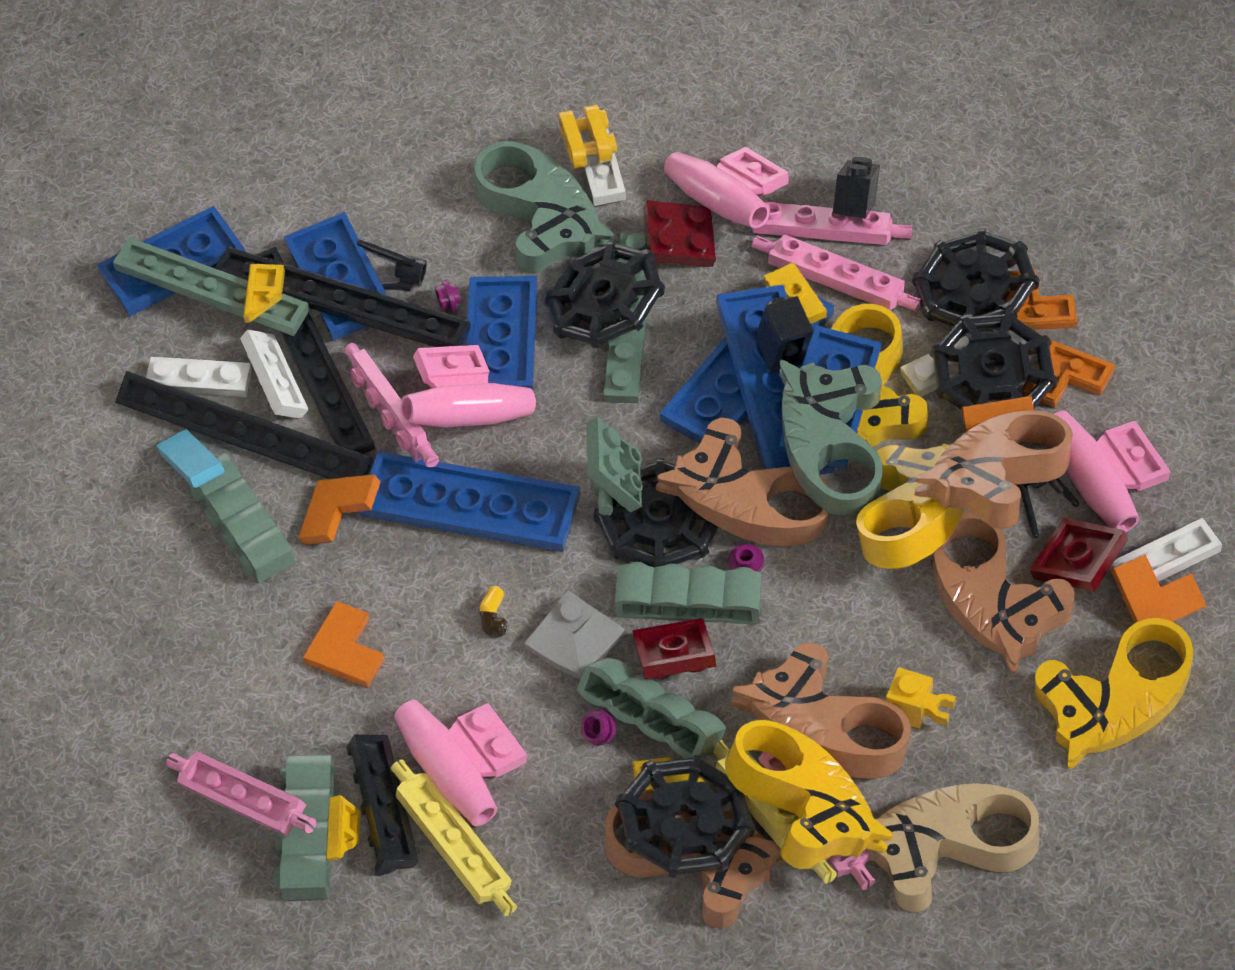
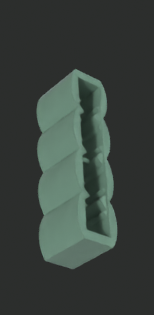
M224 453L216 457L225 470L224 474L197 488H193L190 484L187 486L195 502L199 503L202 501L207 507L204 509V513L212 527L214 528L219 525L223 531L220 535L229 552L236 550L240 556L237 558V561L246 577L253 575L255 580L260 583L294 565L296 562L293 550L282 532L274 524L264 506L258 501L248 483L241 476L233 461Z
M641 562L618 566L614 602L616 616L621 618H654L657 620L675 621L703 618L704 622L718 623L724 621L735 624H757L760 617L762 574L747 567L724 571L710 565L694 569H687L678 564H666L655 568Z
M605 658L586 666L577 687L579 694L588 702L597 706L607 707L617 719L625 723L637 724L645 735L656 741L667 742L677 754L687 759L694 758V755L704 757L714 752L716 745L722 740L726 730V726L715 715L706 711L695 710L694 706L684 697L675 693H666L656 681L651 678L644 679V676L635 675L629 666L617 659Z
M332 755L288 756L286 767L280 768L281 790L286 789V793L299 798L306 804L302 814L316 820V827L310 826L314 830L311 833H306L297 827H293L287 837L279 833L276 834V854L282 856L280 866L274 867V888L280 889L283 900L328 899L331 861L329 862L326 857L329 801L331 797H334L335 788Z

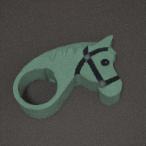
M503 141L489 145L477 156L474 165L475 194L480 203L491 211L532 222V228L521 233L516 240V265L525 273L535 274L542 272L563 257L583 256L594 247L606 246L607 242L613 239L612 231L599 223L592 202L576 179L548 154L528 145ZM514 167L527 173L532 181L528 180L525 184L516 188H500L490 184L484 177L494 169Z
M781 360L780 377L785 385L782 399V428L786 453L795 477L806 494L825 511L838 516L857 515L867 504L876 500L879 496L882 462L877 451L846 423L853 417L856 410H869L878 404L882 387L881 376L876 369L868 365L831 371L815 366L814 362L797 368ZM848 459L865 466L873 480L866 488L859 492L843 494L828 488L822 482L819 471L828 464L827 461L829 460L833 462Z

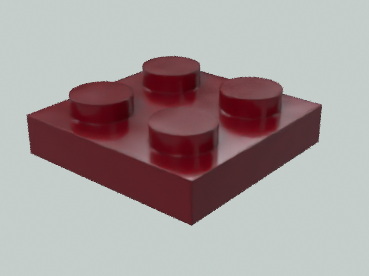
M646 200L643 207L647 249L655 254V262L699 267L714 266L716 253L710 209L705 206Z
M1063 518L1031 566L1030 572L1036 580L1047 582L1052 579H1063L1068 581L1073 588L1095 592L1125 546L1128 538L1122 529Z
M703 618L632 630L634 645L644 679H663L673 674L684 672L697 673L707 668L716 667L715 653Z

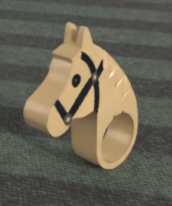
M979 783L949 786L902 802L885 812L878 819H875L892 832L893 838L890 841L883 840L888 846L886 852L869 849L868 851L870 852L869 861H875L878 866L888 873L897 904L908 912H920L926 910L932 902L931 878L936 872L937 864L941 857H949L993 872H1011L1027 865L1034 858L1039 848V816L1033 802L1016 790L998 785ZM1004 813L1021 819L1028 826L1029 831L1021 841L1010 846L997 847L988 845L977 838L971 826L974 822L978 823L989 815Z

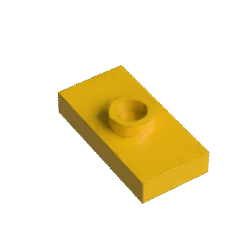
M794 262L764 275L766 287L784 285L787 299L798 296L810 324L827 317L826 308Z

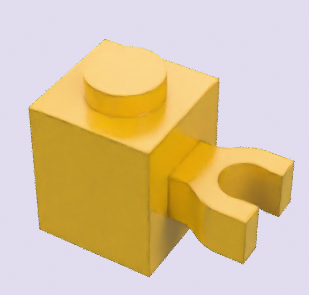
M898 667L886 696V701L900 707L907 715L910 725L920 729L925 716H929L935 723L947 727L949 713L941 712L939 708L947 707L953 710L956 704V696L949 694L934 695L932 694V677Z

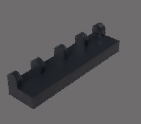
M354 734L346 749L348 755L353 756L356 769L353 779L355 784H359L363 803L360 809L362 815L367 816L371 834L368 837V843L375 850L377 864L374 868L376 875L389 874L392 869L413 868L419 860L407 811L396 798V791L400 782L391 770L395 762L388 735Z

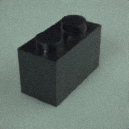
M853 157L852 161L847 160L837 174L832 214L866 219L876 202L880 165L872 164V160L865 157Z
M798 296L788 299L784 297L776 298L765 305L755 340L770 373L780 371L781 360L794 366L803 364L814 330Z

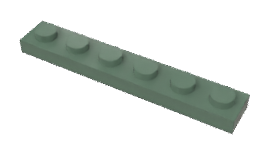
M621 232L620 245L645 250L647 249L645 232ZM619 258V260H618V262H622V263H627V262H628L627 260L620 259V258ZM643 270L635 274L636 281L646 280ZM644 295L637 296L630 308L632 312H634ZM647 317L642 323L644 327L641 330H633L609 341L604 402L639 403Z
M128 237L113 261L115 270L240 317L244 315L247 280ZM282 294V299L253 321L295 336L309 312V306L307 302Z

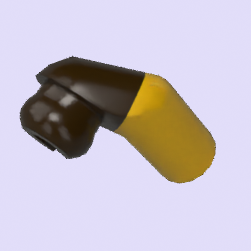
M498 586L488 588L479 606L483 631L490 637L492 635L502 637L507 630L506 619L497 617V610L505 595L504 591Z

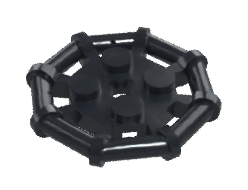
M979 228L978 232L945 242L942 240L934 244L935 249L922 268L913 274L912 284L917 288L924 308L923 316L929 321L937 320L950 326H954L958 322L957 318L962 316L949 311L950 309L962 312L968 317L1005 314L1006 311L1013 312L1014 317L1018 318L1017 313L1031 292L1039 287L1040 281L1032 268L1026 244L1022 241L1014 242L987 232L986 228ZM987 246L1005 254L1002 257L987 253ZM961 251L956 257L954 253ZM944 261L947 267L941 275H933L941 262ZM1017 264L1020 276L1011 277L1008 269ZM981 279L983 284L976 283L974 287H971L970 281ZM942 289L945 297L935 300L932 290ZM1011 290L1016 291L1009 302L1005 301ZM990 308L991 312L981 314V309Z
M616 240L608 241L606 246L576 259L571 257L567 261L568 266L554 288L548 291L545 297V302L549 305L553 317L554 333L561 339L568 337L591 344L593 348H601L605 342L633 330H641L644 327L642 323L653 305L665 292V285L661 282L656 268L655 254L649 249L638 250L620 245ZM619 258H620V259L627 260L628 262H627V263H622V262H618L617 260H619ZM597 263L600 264V267L592 270L591 266ZM643 270L646 280L636 281L635 274ZM609 288V291L605 295H598L600 291L605 292ZM644 295L634 312H632L630 308L637 296ZM572 302V309L565 313L563 306L565 303ZM581 320L589 322L590 330L576 325Z
M1006 311L1005 314L968 317L964 314L957 318L958 322L937 345L931 347L929 353L933 358L937 381L935 393L939 399H946L960 410L961 407L977 405L958 391L962 387H966L971 396L979 398L978 404L988 403V400L1023 397L1020 392L1023 385L1029 381L1036 384L1027 395L1032 396L1033 407L1035 408L1050 390L1057 387L1058 378L1054 375L1049 347L1052 343L1047 335L1042 336L1014 317L1013 312ZM1000 328V331L979 333L978 331L981 329ZM1009 330L1027 343L1023 344L1019 341V344L1012 341ZM963 336L968 337L969 344L965 348L964 346L961 350L954 348ZM1037 354L1039 369H1032L1030 367V355ZM989 360H995L996 364L1003 365V368H1000L999 371H991L986 366L989 365ZM948 361L958 363L959 375L951 379Z
M657 458L656 462L640 467L641 481L656 476V479L651 480V485L643 487L641 491L642 507L629 512L623 506H616L617 501L612 497L613 512L611 514L602 515L599 513L598 508L594 510V521L599 523L610 547L609 553L615 559L623 558L632 562H641L655 568L666 564H680L696 557L704 558L709 554L708 547L718 526L698 515L679 496L659 492L655 489L656 484L659 483L657 480L658 475L675 470L676 465L665 462L664 458ZM661 508L666 509L667 516L662 518H656L651 513L652 511L658 512ZM697 519L706 520L699 536L691 531ZM624 520L627 532L620 537L614 521ZM638 541L654 547V554L632 547V545ZM680 541H684L688 545L664 554V547H674Z
M694 755V758L657 763L649 760L643 763L641 772L625 792L616 797L615 807L620 811L626 842L624 846L628 852L637 853L668 872V877L676 878V875L716 869L719 872H723L728 869L730 860L747 838L752 837L755 833L756 825L751 821L744 793L731 783L725 773L703 761L700 755ZM689 774L688 781L666 783L663 778L666 776ZM699 776L721 788V790L715 794L707 783L698 782ZM649 784H651L654 789L652 798L648 802L638 799ZM731 801L735 820L725 819L722 805ZM680 812H688L693 817H691L690 823H684L682 818H676L675 816L679 815ZM636 816H645L648 830L639 831ZM721 833L729 835L730 837L721 849L713 844L715 838L719 837ZM661 841L669 846L668 851L672 853L671 856L651 844L655 842L660 845ZM703 852L705 855L681 859L682 855Z

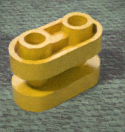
M597 104L583 107L584 117L575 119L572 110L558 113L561 135L573 169L586 167V156L595 154L598 163L612 161V154L617 153L614 134H608L606 130L609 128L605 109L599 110ZM587 130L591 142L583 143L580 131Z

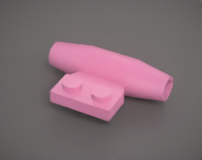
M747 147L721 158L717 167L708 161L681 152L672 153L664 164L665 174L690 198L725 219L754 229L762 227L767 222L770 214L768 205L756 194L764 196L789 184V175L786 170Z
M479 345L417 348L413 356L423 383L428 384L432 389L405 395L400 404L401 416L405 423L448 428L493 425L532 415L536 407V398L531 388L488 383L490 371Z
M1067 411L1054 413V415L1059 416L1069 424L1073 433L1069 466L1066 471L1067 475L1087 505L1109 527L1122 529L1125 533L1130 531L1137 525L1140 518L1127 489L1141 491L1169 480L1171 471L1136 421L1106 430L1096 442Z
M411 700L401 705L395 712L394 719L412 756L423 771L428 774L441 794L472 825L481 826L490 821L497 813L498 808L482 777L494 776L497 778L526 763L528 756L499 716L487 703L457 717L456 722L448 730L417 700Z

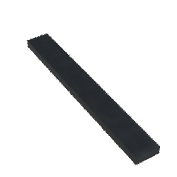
M227 246L215 267L217 270L248 281L250 264L284 265L285 275L282 294L307 302L310 309L432 347L462 346L471 329L470 321L229 246Z
M276 247L255 254L284 263ZM308 312L295 336L279 332L334 443L361 454L375 449V444Z
M126 371L115 401L119 405L327 479L367 475L373 459L370 456Z

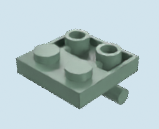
M599 417L588 421V477L594 481V491L598 497L599 513L609 515L613 512L612 497L629 512L642 507L641 491L643 484L640 472V464L642 463L640 452L634 445L627 443L613 427H609Z

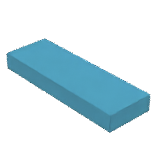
M187 429L156 445L160 455L193 488H197L225 472L221 462Z

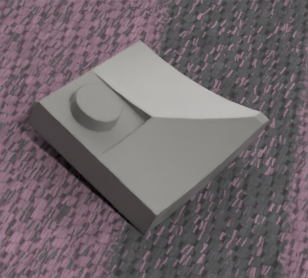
M568 590L526 640L524 645L527 650L558 670L581 679L585 667L603 660L624 637L626 632L619 624Z

